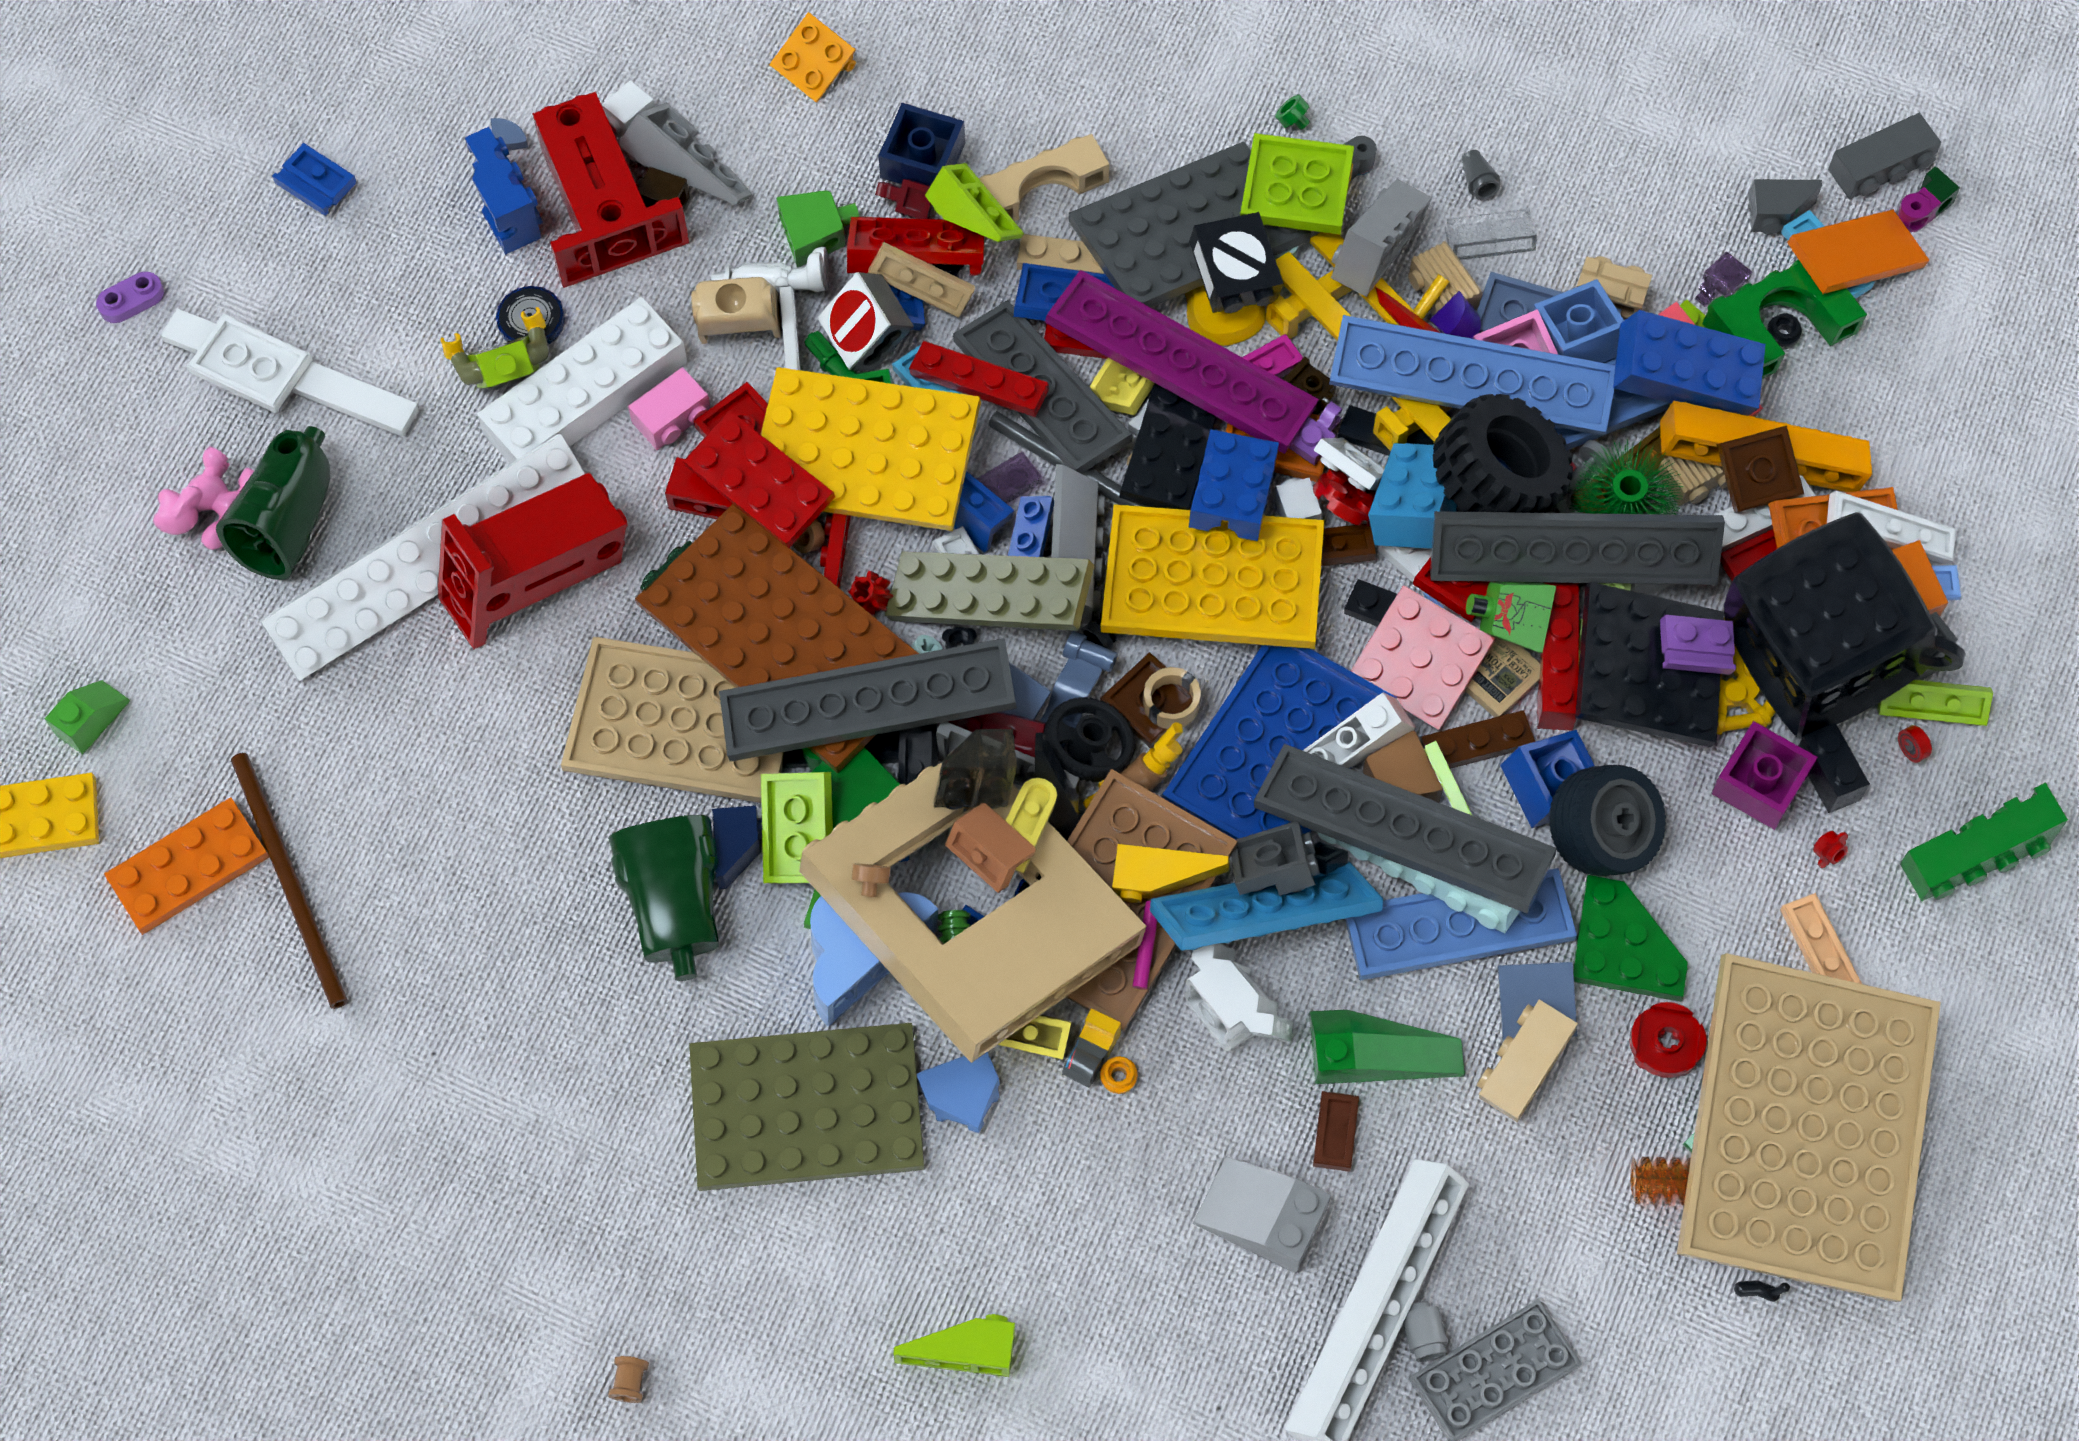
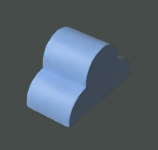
M910 892L897 893L927 927L935 933L937 931L938 908L922 895ZM820 896L812 909L810 918L811 946L817 960L813 971V991L816 1011L823 1022L829 1027L890 972L824 898Z

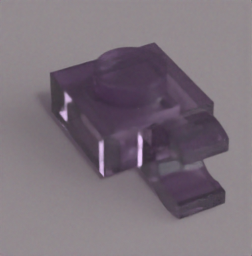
M1726 251L1704 272L1702 279L1705 281L1699 286L1698 290L1701 292L1695 297V300L1706 307L1720 293L1725 297L1733 295L1750 279L1752 271Z

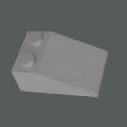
M1225 1156L1193 1224L1291 1272L1297 1273L1327 1211L1331 1194L1297 1178Z

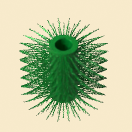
M1640 445L1632 468V446V456L1628 452V461L1626 456V467L1623 460L1624 451L1622 457L1620 458L1619 456L1621 468L1615 453L1614 456L1617 464L1611 453V458L1609 457L1614 468L1610 461V466L1608 467L1607 461L1604 457L1602 458V462L1607 468L1606 472L1603 467L1600 466L1599 468L1597 465L1594 467L1590 464L1593 467L1592 469H1594V473L1588 470L1591 473L1590 475H1592L1587 477L1590 479L1588 480L1590 482L1585 483V480L1580 479L1582 482L1576 481L1580 483L1575 484L1579 487H1574L1578 489L1574 490L1578 493L1573 494L1580 496H1572L1578 498L1571 499L1578 501L1571 503L1582 505H1569L1573 507H1586H1581V509L1577 507L1574 509L1581 511L1570 512L1590 514H1644L1643 512H1649L1650 514L1663 513L1664 515H1671L1673 512L1668 513L1667 511L1674 509L1676 506L1671 504L1677 501L1666 502L1671 499L1663 498H1677L1674 496L1680 495H1669L1681 492L1663 490H1667L1665 489L1667 487L1684 486L1665 485L1668 483L1661 481L1670 478L1668 475H1665L1667 476L1665 478L1661 477L1665 473L1654 478L1655 476L1652 477V475H1658L1662 472L1661 470L1657 471L1658 469L1654 472L1652 471L1647 477L1644 476L1653 465L1655 466V463H1652L1648 468L1651 462L1647 466L1644 463L1641 466L1645 450L1637 470H1635ZM1603 488L1607 492L1603 493L1600 489ZM1603 495L1605 499H1599L1596 496ZM1645 506H1652L1653 509L1648 510Z

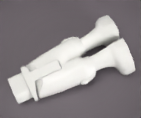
M826 247L815 248L807 259V266L792 269L791 266H787L784 263L752 262L743 263L735 268L733 265H727L725 271L714 272L711 275V280L762 277L776 287L777 293H780L779 287L789 286L792 289L811 290L814 292L826 291L830 280L828 253Z

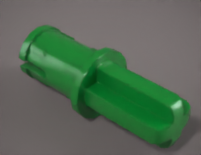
M816 331L808 335V338L804 341L805 346L821 363L820 369L836 376L857 374L847 368L838 351L835 350L821 332Z

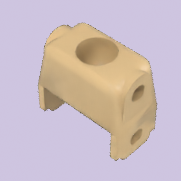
M749 277L702 281L692 291L693 318L697 325L701 344L708 343L707 335L772 330L775 338H781L779 295L776 287L764 278Z

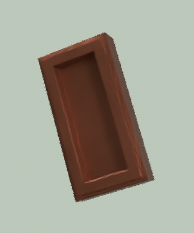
M1322 1091L1313 1167L1351 1171L1359 1096Z

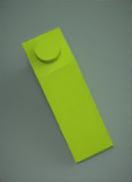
M966 163L942 166L925 197L944 220L997 242L1022 238L1024 235L1023 231Z
M988 1314L985 1316V1319L975 1318L895 1346L893 1352L894 1362L896 1364L1010 1377L1015 1323L1008 1322L1007 1317L996 1314Z

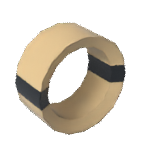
M1168 667L1158 670L1145 683L1143 695L1145 714L1154 724L1161 728L1168 729L1175 722L1185 727L1194 720L1199 712L1201 699L1199 682L1191 673L1182 668ZM1176 684L1182 686L1190 693L1192 703L1181 713L1169 714L1157 709L1152 702L1151 696L1162 685Z

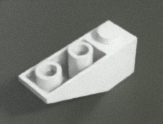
M1383 692L1303 751L1350 768L1364 761L1372 753L1411 732L1416 727L1399 701Z

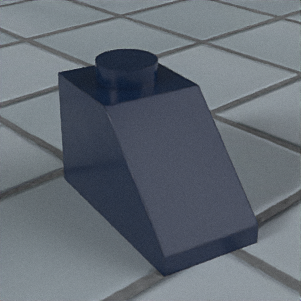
M756 805L712 809L713 831L716 840L717 859L719 861L716 869L719 890L727 889L761 853L762 818L758 817Z

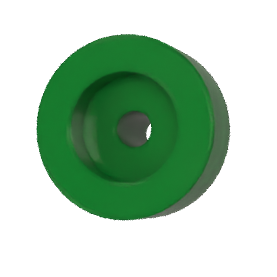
M1297 94L1288 99L1278 109L1275 118L1285 128L1295 124L1302 130L1310 122L1304 115L1309 108V104L1300 94Z

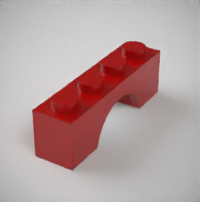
M1543 582L1556 586L1543 653H1541L1537 693V729L1573 731L1577 719L1575 715L1579 675V583Z

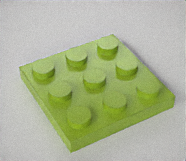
M1254 133L1240 216L1259 212L1263 225L1341 235L1354 146Z

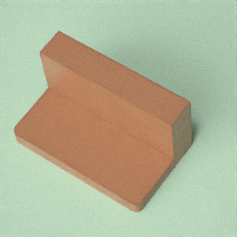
M986 803L980 804L957 819L945 843L947 848L997 893L1008 887L1016 867L1030 859L1036 852V848Z

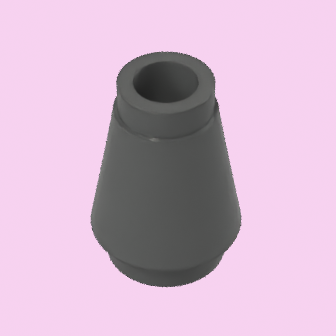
M1478 150L1466 152L1461 160L1470 194L1480 200L1493 197L1500 189L1499 175Z

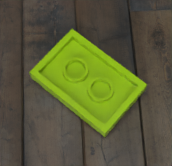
M831 772L761 774L763 883H809L799 872L802 851L811 841L815 839L822 840L833 831Z

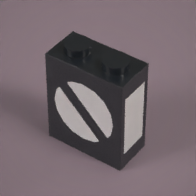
M1259 212L1194 225L1189 243L1213 313L1221 311L1233 313L1245 306L1254 304L1266 306L1278 299L1284 283Z

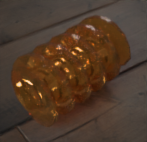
M1646 1156L1641 1157L1637 1166L1633 1157L1630 1169V1185L1635 1204L1640 1205L1643 1194H1647L1650 1204L1655 1205L1658 1194H1662L1665 1204L1670 1205L1673 1195L1678 1194L1681 1205H1684L1691 1157L1686 1159L1684 1166L1679 1157H1672L1669 1165H1667L1664 1157H1657L1652 1166L1651 1160Z

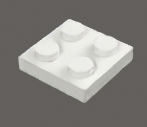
M1342 437L1320 439L1314 451L1322 456L1320 461L1325 466L1334 471L1341 469L1350 476L1348 481L1362 491L1378 489L1385 469L1382 465Z

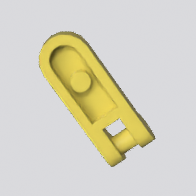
M1032 778L1026 781L1021 787L1006 818V822L1035 848L1054 809L1057 798L1056 788L1051 782L1042 778ZM1030 859L1016 867L1015 870L1024 873Z

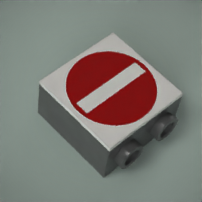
M856 272L817 317L849 370L875 371L914 327L882 274Z

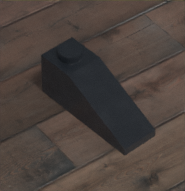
M1036 732L1034 778L1046 779L1056 788L1057 798L1048 822L1067 841L1085 811H1078L1079 797L1045 735Z

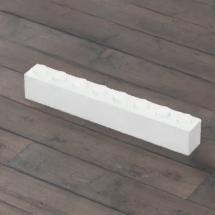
M1414 1160L1284 1429L1298 1441L1348 1440L1469 1186V1183L1448 1164Z

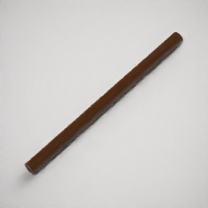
M247 753L236 754L231 758V763L330 1008H340L348 1003V999Z

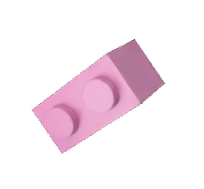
M682 367L630 404L628 409L632 424L658 450L665 444L669 445L675 442L683 431L694 425L693 421L710 409L708 394Z

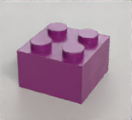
M1753 721L1719 775L1711 794L1775 830L1808 777L1818 757Z

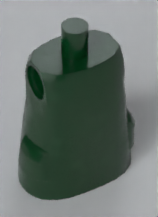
M308 426L304 433L285 430L275 436L264 452L257 468L216 525V533L226 551L241 566L253 573L277 580L290 578L295 565L301 560L309 543L310 534L321 511L330 481V464L325 453L320 448L326 436L317 427Z
M684 815L642 823L612 833L608 839L613 855L611 863L615 874V882L626 893L635 914L645 960L655 963L672 961L676 981H687L696 978L697 971L694 956L713 951L719 947L713 911L714 873L719 861L717 859L716 840L712 837L711 819L705 815Z

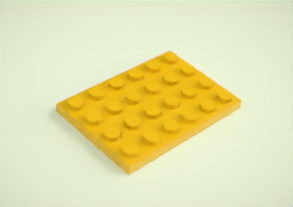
M777 367L761 435L834 492L835 498L823 512L953 531L981 400L979 396Z
M1114 504L1101 619L1102 633L1315 649L1324 520L1263 516L1258 541L1239 538L1233 530L1228 528V521L1222 520L1221 527H1213L1209 531L1189 528L1191 510Z

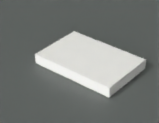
M223 314L187 365V369L193 375L277 413L313 359L310 353Z

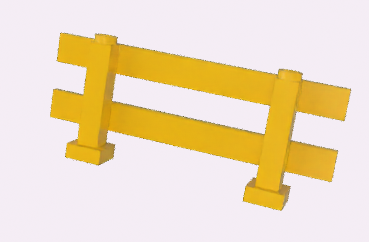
M1320 232L1310 238L1309 243L1335 267L1331 260L1339 245H1343L1344 239L1339 234ZM1289 251L1275 259L1284 283L1283 285L1293 295L1284 299L1279 294L1277 300L1267 305L1265 320L1280 336L1286 334L1289 339L1297 336L1298 324L1313 315L1338 341L1343 315H1351L1337 300L1351 292L1352 289L1331 278L1333 270L1316 280ZM1381 277L1375 286L1419 316ZM1375 286L1367 297L1360 294L1387 323L1399 325L1379 304ZM1390 396L1401 408L1394 413L1387 406L1378 411L1375 417L1373 433L1390 451L1394 443H1407L1408 436L1420 428L1435 442L1439 432L1451 420L1446 412L1452 409V407Z

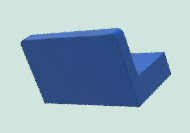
M966 471L954 528L958 529L963 526L973 544L985 553L991 548L994 533L1013 518L1014 509Z

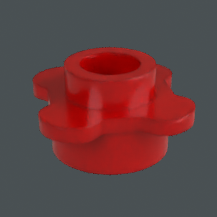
M1829 831L1817 840L1813 852L1820 857L1818 861L1820 868H1825L1829 863L1836 864L1845 857L1848 851V846H1846L1848 834L1846 832L1837 834L1835 831Z

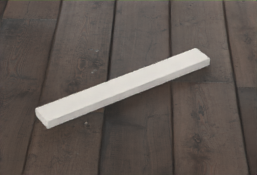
M177 308L161 337L166 343L196 354L216 323ZM312 361L291 391L403 437L419 411L418 403Z

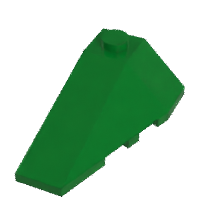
M1347 1009L1309 1011L1315 1084L1464 1077L1465 1075L1460 1038Z

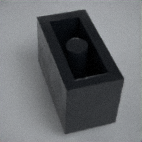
M1833 723L1803 735L1798 746L1818 757L1808 777L1827 812L1832 813L1861 801L1870 783L1837 724Z

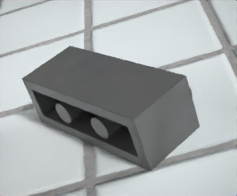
M1919 112L1836 150L1828 170L1849 200L1861 194L1862 196H1867L1880 185L1889 181L1895 183L1901 180L1907 173L1917 168L1923 170L1929 167L1936 160V155L1942 142Z

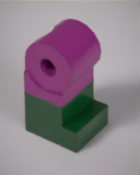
M1936 166L1926 173L1920 188L1921 190L1917 193L1906 195L1900 204L1897 215L1909 232H1917L1954 203L1960 187Z

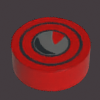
M1911 725L1898 733L1899 746L1910 761L1919 763L1931 755V741L1923 729L1916 725Z

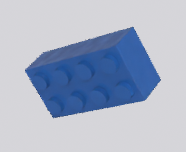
M1638 310L1620 324L1613 388L1671 404L1673 401L1687 402L1693 405L1749 416L1758 410L1760 405L1766 344Z

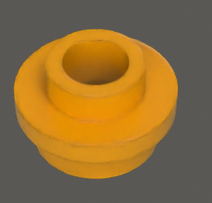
M1121 1056L1108 1059L1103 1064L1100 1072L1103 1086L1115 1094H1123L1130 1091L1135 1086L1138 1078L1135 1064L1128 1058ZM1116 1071H1121L1126 1075V1078L1123 1081H1115L1112 1078V1074Z

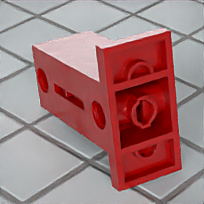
M596 91L587 95H578L572 100L555 106H547L538 112L532 113L542 153L576 231L574 234H564L557 240L550 242L558 276L563 288L689 244L683 206L679 197L670 200H660L653 206L646 208Z
M590 472L471 526L462 525L455 514L442 519L438 599L474 650L486 644L489 624L620 564L623 547L625 546L624 539L628 526L627 519L619 508L615 509L609 500V495L604 485L600 482L597 483Z

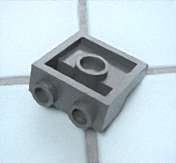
M1294 821L1236 839L1238 845L1231 853V860L1239 895L1258 892L1266 887L1276 885L1279 896L1290 892H1300L1307 887L1315 885L1313 876L1319 875L1320 870L1315 857L1314 842L1310 832L1303 834L1299 822Z

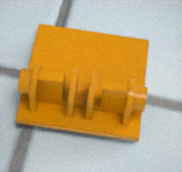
M808 12L769 65L817 103L840 71L846 70L850 72L855 67L856 61L853 60V54L856 49Z

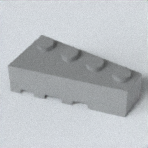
M1398 179L1388 189L1383 188L1377 200L1348 229L1343 245L1340 244L1331 260V263L1335 264L1331 278L1367 297L1423 222L1432 197Z

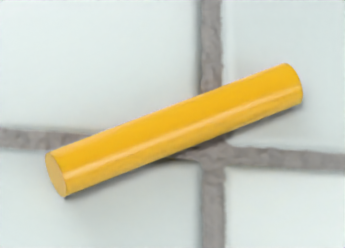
M1440 274L1437 275L1414 308V311L1422 319L1425 318L1450 282Z

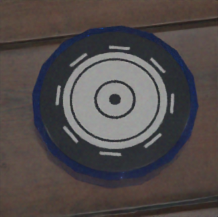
M537 286L518 288L507 294L498 305L496 313L498 329L504 340L509 342L527 336L528 331L520 316L521 312L525 311L527 317L536 313L535 307H539L546 322L544 331L547 343L549 345L554 342L563 331L565 322L562 304L556 295L543 287Z

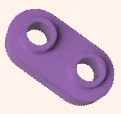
M139 272L102 291L97 298L96 306L105 321L120 323L159 303L164 295V288L160 279L154 273ZM148 284V286L145 288H139L143 285ZM118 299L114 304H109L111 301Z

